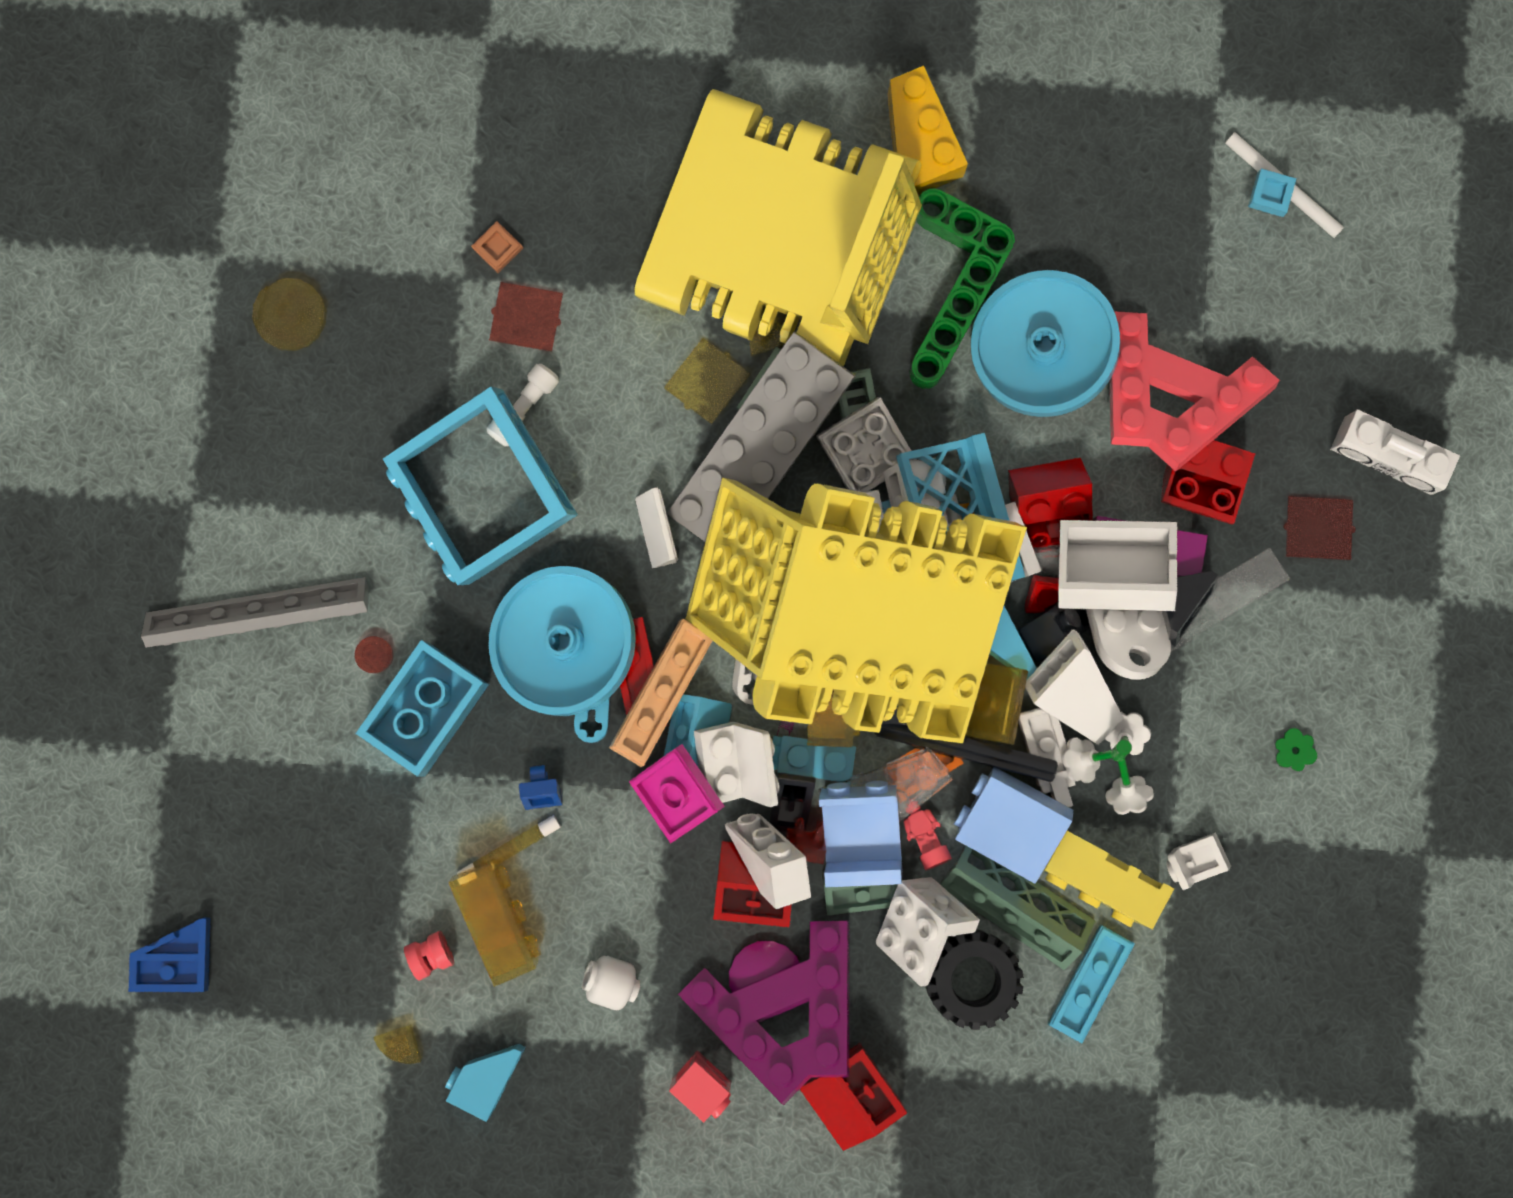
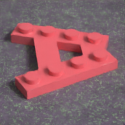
M1114 311L1120 331V354L1115 371L1109 381L1111 444L1149 447L1176 472L1206 445L1211 443L1276 389L1280 380L1253 356L1227 377L1148 344L1147 313ZM1150 385L1195 404L1178 418L1150 407Z

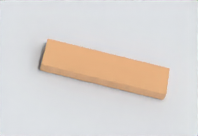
M681 619L678 622L609 746L611 750L640 767L644 766L713 641L687 620Z

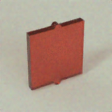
M500 282L496 307L491 309L494 317L489 341L552 352L557 326L561 325V320L558 318L563 293Z
M1288 496L1287 523L1283 525V528L1287 530L1286 557L1351 560L1352 534L1356 531V528L1352 526L1353 500Z

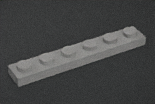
M363 577L146 612L141 638L147 648L197 639L203 640L234 633L241 634L247 631L271 627L278 628L284 625L308 621L315 622L321 619L345 615L352 616L368 611V584L366 578Z

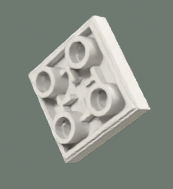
M879 397L816 435L846 488L858 492H867L884 482L883 471L898 463L896 456L900 453L911 451L885 404Z

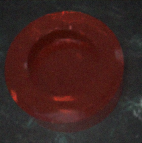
M370 636L360 641L357 645L355 661L365 672L381 673L391 665L393 649L385 639Z

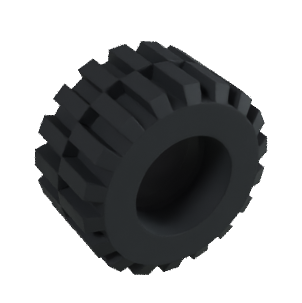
M977 929L974 933L948 936L926 988L933 1005L948 1021L954 1022L956 1026L962 1028L969 1026L971 1030H980V1026L984 1025L987 1028L996 1026L995 1021L999 1019L1005 1021L1009 1017L1007 1012L1011 1007L1016 1009L1019 1004L1016 999L1018 994L1023 993L1024 986L1020 984V978L1024 977L1023 971L1017 963L1019 960L1009 949L1008 945L994 935ZM969 957H981L987 960L995 972V982L991 991L985 997L975 1001L962 999L955 993L952 987V975L956 966Z

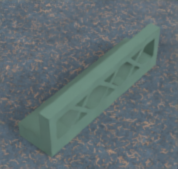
M966 845L963 847L956 863L946 873L940 883L951 895L1063 970L1083 952L1096 922L1040 883L1036 882L1034 884ZM970 854L982 860L986 870H979L968 863L967 860ZM1000 877H1007L1012 880L1017 891H1010L1004 887ZM1032 898H1039L1045 902L1049 912L1043 913L1037 909ZM1063 919H1070L1082 927L1079 935L1067 929Z

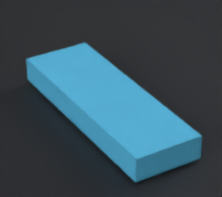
M1100 925L1048 1025L1083 1043L1135 943Z

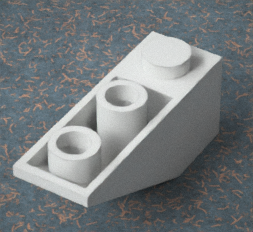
M744 814L736 821L725 824L726 830L759 892L775 909L811 898L806 856L760 814Z

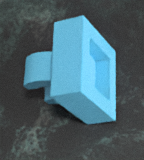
M1260 169L1256 176L1248 207L1284 217L1289 208L1296 178Z

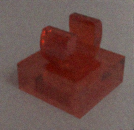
M799 817L795 822V829L788 828L785 838L806 856L807 862L823 864L826 855L823 822L818 821L815 831L807 832L803 831L804 819Z

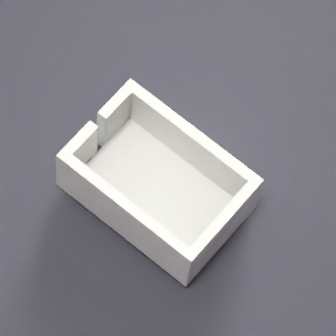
M1061 520L1059 608L1175 611L1177 596V522Z

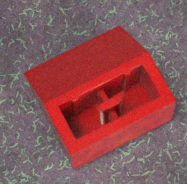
M1213 440L1176 472L1167 464L1163 475L1161 502L1233 525L1256 453Z
M1081 457L1008 470L1010 502L1015 501L1023 524L1027 527L1026 532L1034 552L1060 547L1061 520L1093 521L1092 482Z
M722 841L713 920L789 927L792 904L775 909L759 892L734 843Z
M858 1043L849 1050V1077H811L800 1088L805 1098L843 1151L877 1136L907 1114L904 1104L861 1043Z

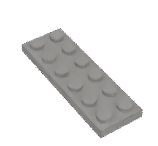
M793 332L667 514L706 542L722 478L736 480L769 499L856 375L797 332Z

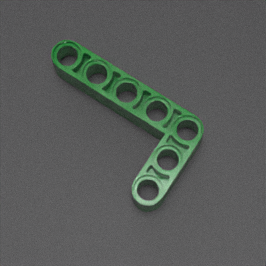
M936 188L928 189L919 196L922 207L916 219L917 223L922 228L971 253L911 364L909 371L910 379L913 384L922 389H930L941 380L1015 242L1014 233L1006 224ZM931 203L939 207L941 213L937 216L927 215L923 210V206ZM967 221L971 224L973 231L961 233L956 229L955 223ZM999 238L1003 241L1005 249L993 250L989 247L987 240ZM981 269L987 274L988 280L977 282L970 276V271ZM956 300H964L969 304L971 311L967 314H960L954 310L952 303ZM939 331H946L952 335L954 343L949 346L940 345L935 339V334ZM924 362L931 363L936 369V375L930 378L923 377L918 372L917 366Z

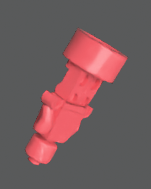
M907 799L904 807L907 813L911 815L904 820L906 837L908 841H911L912 838L916 839L922 853L919 858L925 871L950 861L952 857L947 846H942L935 832L937 827H941V824L937 822L929 809L919 811L921 806L917 799Z

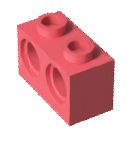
M697 1050L672 1078L669 1092L704 1123L710 1115L715 1119L718 1118L730 1104L731 1080Z

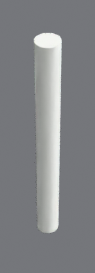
M1236 132L1226 141L1225 144L1257 172L1260 169H1265L1284 175ZM1294 186L1290 201L1335 238L1344 226L1298 186Z

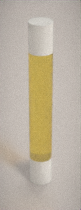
M555 815L550 816L459 870L457 875L463 885L467 884L558 830L561 826Z

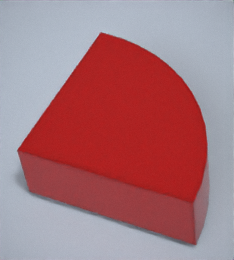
M1033 575L1025 601L1026 613L1045 611L1044 608L1059 601V578Z

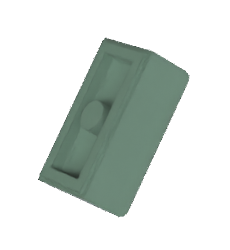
M822 871L827 916L889 908L898 884L825 887V871Z

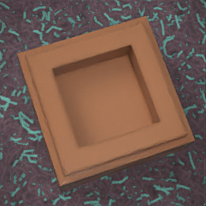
M497 221L471 246L497 273L523 249V246Z

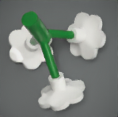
M1121 712L1123 716L1122 721L1114 732L1105 738L1110 742L1111 750L1098 752L1094 749V745L1090 740L1085 739L1081 741L1079 738H1072L1068 740L1067 750L1062 753L1061 757L1063 765L1068 768V777L1072 781L1081 780L1084 783H1090L1095 779V771L1100 767V760L1112 758L1114 761H1117L1121 777L1113 781V788L1106 792L1105 797L1107 802L1113 805L1114 811L1122 815L1130 811L1133 813L1143 812L1147 808V802L1154 797L1152 787L1146 785L1143 777L1129 776L1125 759L1128 754H1140L1143 751L1144 743L1149 741L1151 737V730L1146 725H1143V717L1136 712L1129 713L1128 715Z

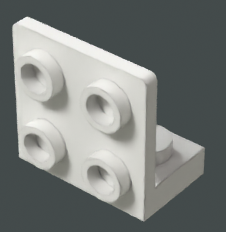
M729 722L694 731L698 768L722 803L745 798L768 807L778 805L777 793L779 792V782L774 774L772 758L775 748L768 731L737 722Z
M932 877L902 880V884H898L876 939V944L919 986H927L948 936L974 933L980 919Z

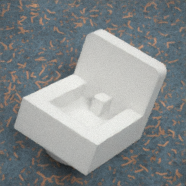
M1216 832L1174 848L1169 853V861H1167V869L1174 882H1179L1182 890L1191 888L1194 883L1226 872L1231 868V864Z

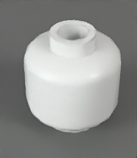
M601 956L596 962L591 961L588 964L581 988L586 991V997L589 1002L612 1010H621L628 1001H635L641 983L640 980L636 979V970L631 963L610 956Z

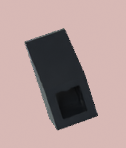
M1058 603L1019 629L1018 633L1037 662L1049 656L1073 629L1081 635L1090 628L1086 609L1059 608Z

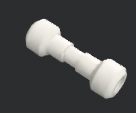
M535 364L528 373L529 383L522 390L521 396L513 405L522 421L526 417V412L532 405L536 404L543 393H551L559 383L558 376L543 364ZM493 419L486 428L487 434L504 447L509 446Z

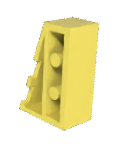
M1066 831L1044 869L1048 873L1045 877L1046 881L1063 890L1066 889L1067 885L1081 891L1078 896L1080 900L1098 909L1101 903L1114 910L1111 917L1130 928L1136 922L1153 930L1174 891V888L1159 883L1143 874L1141 870L1132 865H1127L1111 856L1108 852L1069 831Z

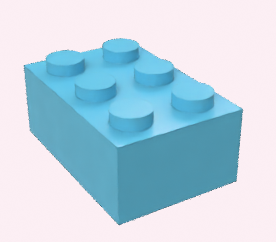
M421 640L355 734L417 777L426 776L489 684L432 644Z

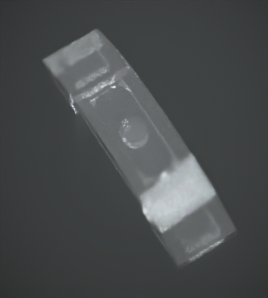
M1270 547L1218 578L1214 593L1175 647L1171 645V652L1242 607L1290 580V577Z

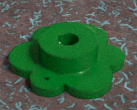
M1296 728L1288 729L1284 734V738H1279L1275 742V748L1279 751L1276 754L1277 764L1285 768L1291 766L1294 771H1302L1305 764H1313L1317 760V752L1312 747L1314 744L1313 737L1303 735ZM1294 747L1298 750L1296 754L1292 752Z

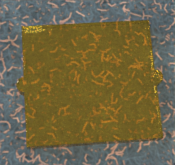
M702 338L664 389L684 403L686 410L692 409L712 425L750 376V373L731 360L728 352L723 354Z

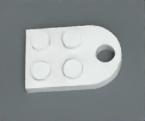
M1086 609L1098 656L1114 673L1128 679H1146L1155 675L1167 662L1171 652V641L1168 637L1162 611ZM1129 653L1140 655L1144 660L1145 666L1136 665L1130 659Z

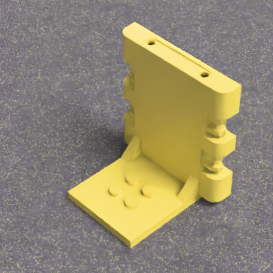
M712 89L705 100L637 277L635 296L685 316L690 301L691 309L699 311L706 302L710 288H716L719 292L712 306V317L720 319L725 312L723 329L727 332L752 341L760 322L758 334L766 336L772 330L777 313L781 312L786 314L787 317L780 330V342L786 344L795 331L800 319L801 322L797 333L844 367L854 340L865 344L869 343L922 207L914 185L922 166L920 160L872 144L866 152L858 175H856L863 150L858 147H854L850 151L844 170L838 169L834 166L841 152V141L833 139L828 146L832 136L828 128L801 120L794 133V125L786 123L780 130L775 146L767 144L769 134L773 128V118L765 115L761 119L764 111L761 105Z
M722 478L686 620L757 675L753 689V705L755 710L765 719L812 724L815 712L825 711L827 706H829L828 702L834 689L832 710L834 714L842 715L844 722L854 730L879 733L883 720H890L897 708L899 722L907 723L909 730L918 737L963 743L1027 527L1013 521L968 514L963 520H954L949 526V531H947V520L945 516H942L943 511L934 506L903 501L898 507L892 506L885 511L879 532H877L880 524L879 520L881 519V508L878 503H874L875 498L866 493L814 484L808 490L801 514L782 508L736 480Z

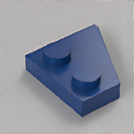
M210 917L201 918L130 953L128 992L208 991Z

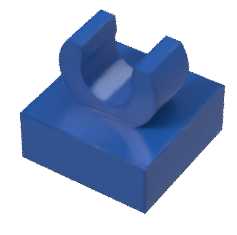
M545 765L530 767L531 782L519 784L520 799L525 810L562 805L559 784L556 779L548 780Z

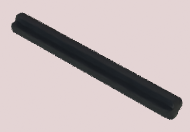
M882 724L880 732H874L877 737L1048 782H1053L1058 768V762L1055 760L968 737L964 738L963 743L920 738L911 732L907 725Z

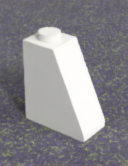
M1074 629L1024 683L1030 698L1036 706L1098 745L1109 734L1114 732L1123 719L1090 651L1079 633Z

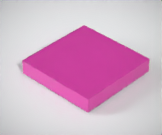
M683 744L673 749L629 781L670 844L725 807Z

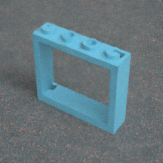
M489 387L383 458L388 467L386 474L396 488L401 489L407 499L404 502L407 511L414 519L420 521L425 530L423 536L426 543L432 550L439 553L444 562L442 569L450 581L456 582L457 585L473 583L578 515L503 389ZM488 409L549 513L466 566L405 462Z

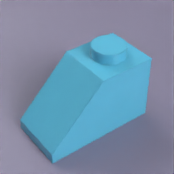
M517 1044L469 1060L462 1069L455 1067L445 1088L451 1090L446 1102L487 1122L526 1047Z

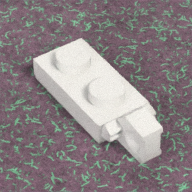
M1041 708L1017 714L1027 752L1058 762L1053 782L1036 779L1041 792L1044 794L1051 793L1054 800L1067 807H1072L1073 803L1068 787L1074 786L1075 781L1068 777V768L1062 763V753L1067 750V745L1060 721Z

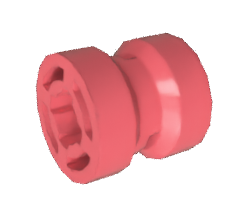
M441 931L429 935L427 940L422 943L415 941L404 946L407 963L418 981L430 976L431 972L437 968L444 970L454 965V957Z

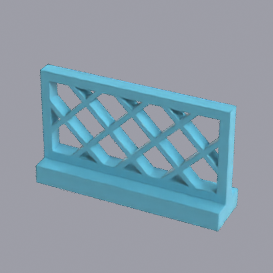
M985 433L972 435L958 441L900 453L896 456L910 502L921 504L925 493L941 502L939 509L943 511L942 516L948 507L962 516L961 520L974 512L977 515L1009 521ZM957 450L961 466L957 474L941 464L946 453L949 451ZM938 454L936 459L930 457L932 455ZM920 459L931 466L924 481L913 475L910 460ZM937 471L952 480L946 495L930 486ZM958 485L969 492L971 502L967 510L951 500ZM1018 556L1011 582L1025 577L1020 556Z

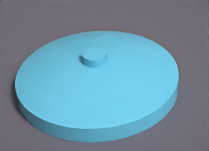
M1054 270L1026 273L1000 286L981 307L974 322L971 335L973 364L985 389L1005 407L1024 415L1036 417L1063 415L1089 403L1110 381L1120 354L1118 321L1107 298L1099 289L1085 279L1074 274Z
M556 566L539 570L523 578L513 586L504 596L494 614L489 632V655L493 671L503 689L515 701L526 708L553 716H570L584 713L606 701L619 688L627 676L635 652L636 635L634 621L622 595L614 586L600 576L588 570L571 566Z

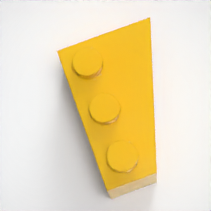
M921 66L890 79L887 95L893 151L920 160L922 166L914 184L918 196L928 189L938 188L964 177L968 163L925 67Z

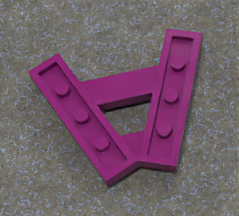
M848 921L810 922V959L747 987L729 993L704 968L678 994L782 1105H785L811 1077H849ZM809 1001L808 1037L781 1047L759 1024Z

